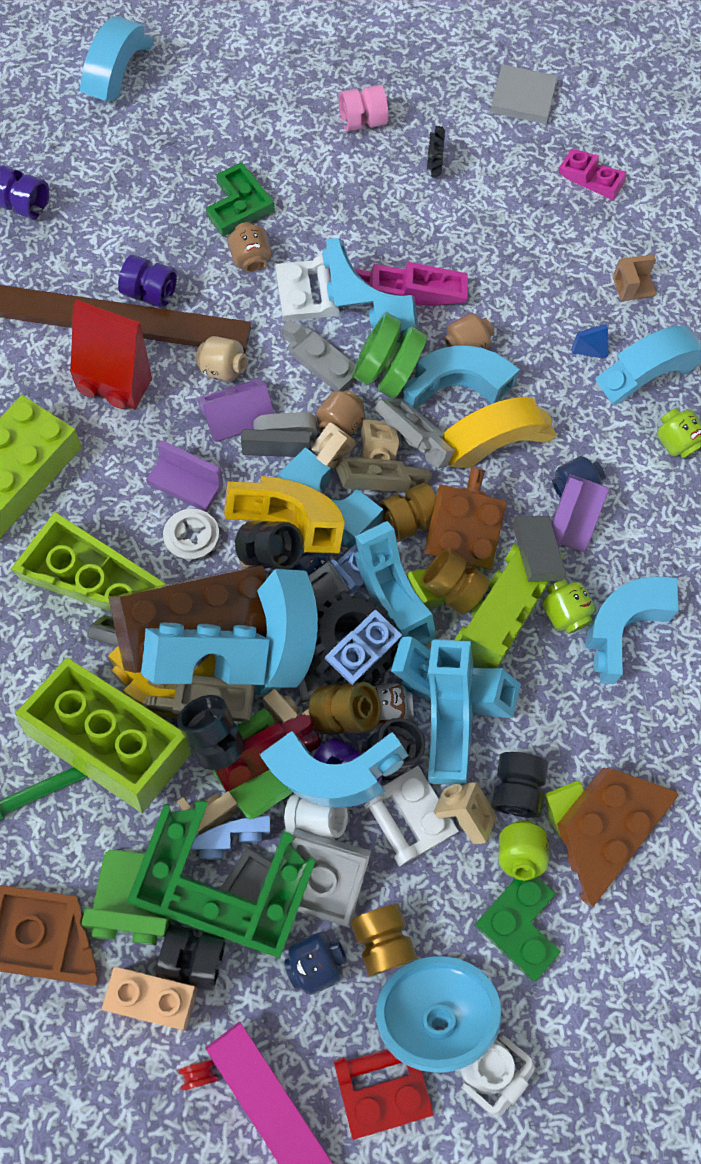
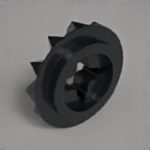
M435 126V132H430L427 170L431 171V177H439L442 173L445 141L443 126Z

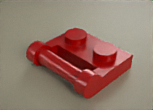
M388 1049L346 1061L345 1057L333 1060L352 1140L434 1116L422 1070L408 1065L406 1066L409 1075L356 1091L353 1090L351 1078L403 1063Z

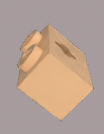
M114 967L101 1010L187 1031L198 989L194 986Z

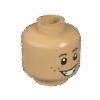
M211 336L198 347L196 363L206 378L233 382L240 374L244 373L247 367V356L244 354L242 345L237 340Z

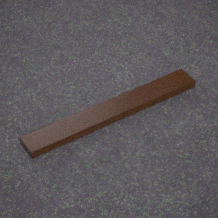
M0 285V318L72 328L73 304L76 300L140 322L144 339L199 347L201 343L211 336L239 341L243 347L244 354L246 353L251 330V322Z

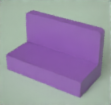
M259 378L197 398L199 408L206 417L212 439L215 442L241 434L244 429H253V421L261 415L274 414L267 386Z
M161 440L157 446L160 459L147 477V484L202 511L208 512L223 487L221 468Z
M572 474L569 475L551 523L558 548L561 544L581 552L586 551L609 492L607 486Z

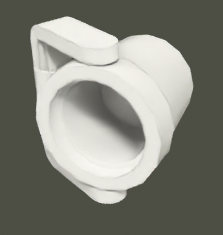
M292 793L285 808V827L292 835L296 828L335 840L346 829L348 820L347 807L333 808L316 805Z
M500 1034L487 1053L473 1064L460 1069L462 1078L466 1082L460 1088L491 1116L498 1118L504 1114L510 1104L514 1106L528 1087L527 1081L535 1071V1064L529 1055L504 1035ZM510 1051L525 1063L520 1071L515 1074V1064ZM501 1092V1096L494 1106H491L479 1095H492Z

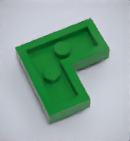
M242 162L216 174L217 184L227 197L206 207V215L222 237L232 233L236 226L241 223H252L275 211L274 201Z
M539 877L526 881L515 878L474 926L534 983L561 952L531 924L556 893Z

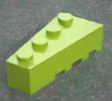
M56 512L51 515L10 569L24 582L110 612L111 608L108 597L166 584Z

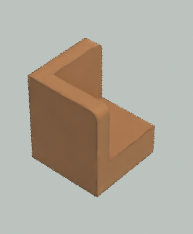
M654 254L619 259L612 277L621 302L656 296V290L650 276L656 262Z

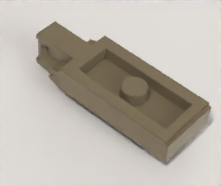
M340 457L335 467L343 488L351 490H379L388 493L394 491L406 492L407 489L422 483L429 485L432 479L428 468L405 467L403 461Z

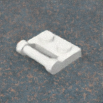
M318 256L312 261L275 264L283 321L339 315V307H335L334 301H329L327 282L331 281L330 268H325L323 256ZM308 274L318 275L322 299L321 304L313 305Z
M419 766L382 786L386 792L363 805L366 810H371L396 853L394 859L399 867L458 833V829L450 817L439 819L436 817L434 809L439 798ZM389 797L393 798L417 838V843L411 846L408 845L383 803L384 800Z

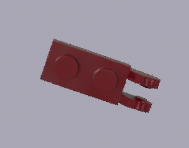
M301 714L281 724L278 722L245 739L244 751L239 759L230 766L215 770L225 791H231L270 770L260 754L291 731L303 742L309 752L318 749L321 741L318 733L311 731L314 727L312 718L309 715Z

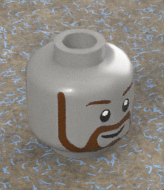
M401 683L372 685L376 689L381 703V716L377 726L372 731L376 732L385 722L392 718H405L414 721L412 691H406Z

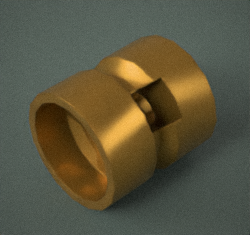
M422 483L407 489L405 497L395 494L380 501L379 506L383 509L382 519L384 522L388 521L394 528L397 542L414 536L417 533V528L422 531L429 529L436 494L427 483Z
M446 548L430 563L422 577L421 585L436 597L445 596V604L460 615H464L470 612L482 599L487 591L490 580L474 566L466 568V560L451 548Z
M356 682L353 685L350 683L344 685H323L316 688L311 695L309 715L313 720L314 728L322 734L369 732L377 726L381 716L380 698L376 689L366 682Z
M398 903L375 909L350 920L357 943L364 944L366 948L361 956L368 977L398 968L418 959L411 938L402 933L406 924Z

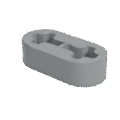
M308 412L266 414L257 417L253 421L254 430L310 432V440L314 439L318 434L316 417Z

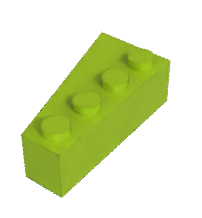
M516 543L513 544L504 560L508 565L503 572L497 570L488 586V589L491 590L486 599L482 598L474 607L470 615L473 619L467 627L462 626L454 640L471 642L473 668L499 667L550 582H528L519 546Z

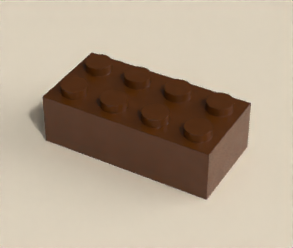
M263 565L246 566L108 597L124 671L141 672L146 628L160 629V623L181 624L187 630H197L198 624H211L220 626L221 631H233L235 625L255 627L256 633L266 638V616L257 592L266 581Z

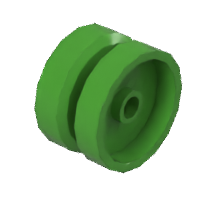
M384 312L360 351L352 378L365 385H369L381 372L377 384L378 391L395 399L406 384L420 358L427 340V333L411 326L398 339L402 326L401 319L388 312Z

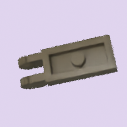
M193 675L192 684H153L148 680V684L155 688L176 689L174 699L158 696L145 697L144 707L150 710L173 712L179 715L184 706L192 700L205 695H216L224 699L233 721L250 723L255 685L227 684L219 678Z

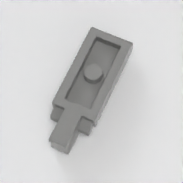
M289 320L281 327L282 336L290 343L288 350L292 353V356L333 390L344 391L356 380L352 378L356 364L315 331L313 332L309 328L304 331L301 326L292 320Z
M403 398L378 400L375 410L384 418V422L388 426L397 429L410 446L425 453L427 462L437 468L447 467L455 450L443 440L445 435Z

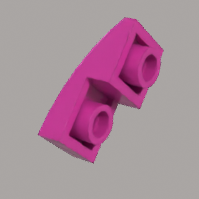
M572 148L559 167V173L566 179L613 201L626 181V171L599 165V155Z

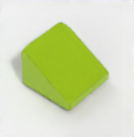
M426 569L408 572L406 575L409 583L428 609L431 610L446 601L445 596L436 597L421 585Z
M579 780L544 794L548 819L559 836L558 822L584 791Z

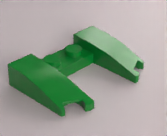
M196 800L195 809L172 812L170 804H164L126 903L280 959L316 860L311 856L305 861L290 845L295 837L289 831L284 830L256 902L181 874L208 801Z

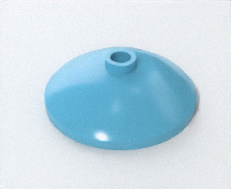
M434 956L413 961L400 968L388 979L378 997L376 1019L378 1030L385 1046L401 1062L426 1072H451L473 1064L491 1048L497 1038L501 1025V1004L493 983L480 969L457 958ZM438 1026L446 1027L444 1030H434Z

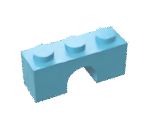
M305 447L277 476L278 478L304 484L321 492L330 483L331 467L324 465L316 458V455ZM358 489L346 499L332 500L340 509L345 521L341 541L342 547L348 545L352 548L357 544L355 536L380 525L382 522L383 509Z
M160 623V629L146 628L141 675L153 684H192L193 670L198 660L207 654H214L216 661L214 675L225 683L264 685L269 639L256 633V628L251 626L235 625L233 631H221V627L217 625L198 624L197 630H187L181 624Z

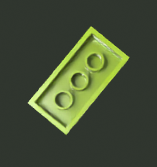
M21 395L0 417V538L82 449L76 430L24 395Z
M68 657L15 712L24 734L142 814L191 755L189 743L180 729Z

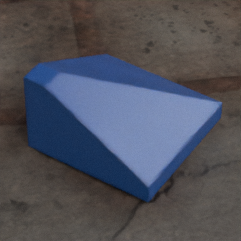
M602 324L577 332L571 348L572 353L602 359L608 357L607 325Z

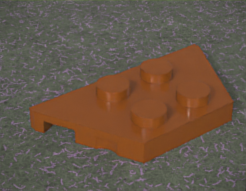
M602 768L557 824L562 842L565 843L568 849L567 857L571 870L578 874L583 890L579 895L584 903L594 907L677 799L679 794L676 791L611 768Z
M0 885V972L98 987L100 980L88 930L82 926L84 913L80 898L71 895Z

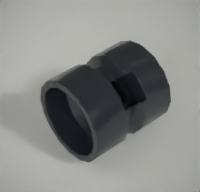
M248 521L240 527L235 539L237 556L243 564L248 566L263 565V568L291 569L301 559L304 549L300 530L289 522Z
M216 695L201 696L189 702L180 711L177 719L178 726L186 741L190 744L199 765L204 769L218 770L230 766L239 759L244 751L245 743L224 699Z
M392 718L367 738L362 745L361 753H365L393 732L408 753V756L403 759V765L389 776L382 775L381 780H393L418 762L424 754V735L420 728L411 720Z
M522 752L501 753L496 776L502 783L494 788L492 808L500 813L510 815L511 812V815L523 818L540 817L544 794L539 790V787L544 786L546 783L548 762L541 757Z
M170 924L159 954L156 977L178 983L184 978H188L190 986L213 991L219 974V970L216 967L218 960L222 961L226 939L206 932L196 937L192 929ZM185 950L193 951L190 963L183 962Z

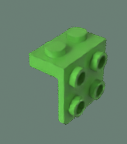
M263 708L251 716L250 723L242 722L237 727L245 740L274 725L275 722L271 714ZM212 770V772H213L215 778L217 779V781L219 782V784L223 787V785H222V783H221V781H220V779H219V777H218L216 771H215V770ZM270 770L229 791L237 802L239 809L248 819H255L293 793Z
M108 850L104 854L93 909L85 908L82 926L92 930L91 937L116 940L117 934L133 936V943L156 946L157 939L164 940L167 929L172 924L173 919L126 903L145 854L119 850Z

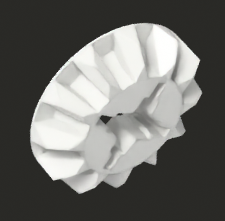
M185 509L175 513L166 522L163 530V539L166 549L175 558L180 557L188 562L197 558L204 560L208 553L215 551L218 539H220L219 528L215 519L207 512L199 509ZM185 525H188L189 529H192L193 532H201L197 535L198 541L196 545L190 539H182L186 537Z

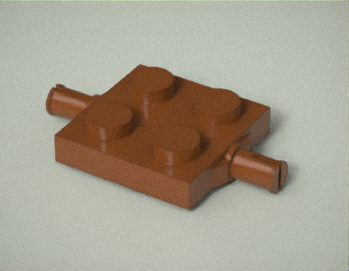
M471 467L467 488L439 485L424 554L437 556L446 548H451L466 560V567L478 566L492 569L507 501L489 497L486 493L480 491L485 470Z

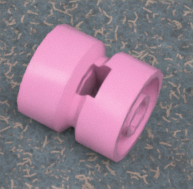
M382 85L364 87L362 93L358 89L339 92L340 117L342 121L348 120L347 126H344L346 132L363 129L364 124H367L369 127L387 125L388 104Z

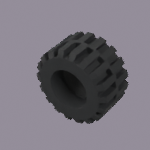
M348 593L340 594L337 599L334 597L329 598L318 608L316 646L307 671L309 676L312 674L317 676L318 679L315 682L318 685L323 686L324 683L327 685H344L349 683L325 659V656L338 645L334 632L349 634L375 609L394 628L397 626L394 619L388 620L386 617L388 611L384 607L379 609L375 606L377 601L371 598L365 601L361 594L356 593L350 598ZM400 639L356 682H366L374 685L393 665L398 648L396 644Z

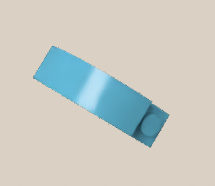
M119 16L110 18L99 29L89 48L84 63L79 92L104 101L117 100L121 92L123 75L131 56L138 50H151L155 37L144 34L145 29L142 24Z
M673 326L662 329L644 337L617 355L619 360L596 377L595 380L613 405H617L643 385L664 373L678 371L685 375L700 365L701 340L687 326Z
M474 346L445 347L427 354L417 362L415 377L411 378L403 389V399L416 410L436 391L448 386H464L476 391L493 404L498 402L515 386L520 370L504 357L487 349Z
M386 521L355 536L358 553L354 554L370 598L377 601L375 606L379 609L384 607L388 611L386 617L388 620L394 619L397 625L395 628L402 634L401 637H413L423 645L436 639L433 614L413 590L402 567L394 528Z
M274 569L257 591L266 616V638L269 639L264 685H255L254 695L265 697L274 689L279 692L281 688L298 687L310 667L317 640L318 617L314 591L306 571Z
M645 577L633 580L615 590L602 604L593 618L594 621L590 624L586 638L587 649L600 650H597L594 655V671L600 672V683L615 684L623 675L622 634L624 627L633 622L643 620L670 622L679 611L677 578Z
M401 637L391 672L403 680L402 684L407 691H412V694L431 701L428 676L431 651L413 637ZM473 668L470 696L473 714L513 718L521 683L502 668Z
M291 731L262 752L260 756L270 771L300 798L324 807L343 808L366 803L386 792L377 779L382 775L389 776L396 772L403 765V759L408 756V753L392 732L355 760L337 765L326 764L314 759L303 742Z

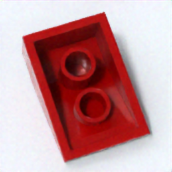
M76 300L73 304L70 372L76 389L82 395L93 398L96 395L107 399L116 408L124 409L126 406L136 410L152 381V374L140 322Z

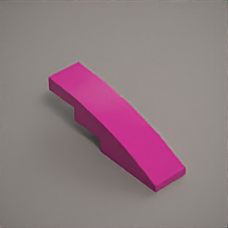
M407 262L404 269L373 264L371 271L355 269L357 274L374 289L396 296L412 295L415 297L416 305H445L466 303L468 273Z
M240 1021L205 1047L278 1164H333Z

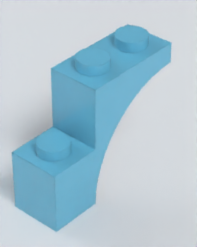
M340 238L326 240L327 248L323 249V261L325 268H330L331 281L327 282V293L329 301H334L335 307L342 308L373 303L374 309H369L372 329L375 328L384 312H388L401 319L402 326L400 332H404L411 326L419 329L414 296L390 295L374 289L353 268L348 258L344 241Z
M432 640L428 669L431 694V743L428 780L431 784L461 785L468 782L474 718L470 698L474 664L470 641Z

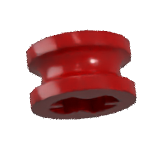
M213 1060L177 1069L178 1075H182L184 1078V1083L180 1086L181 1091L219 1081L218 1076L212 1073V1067L215 1065Z

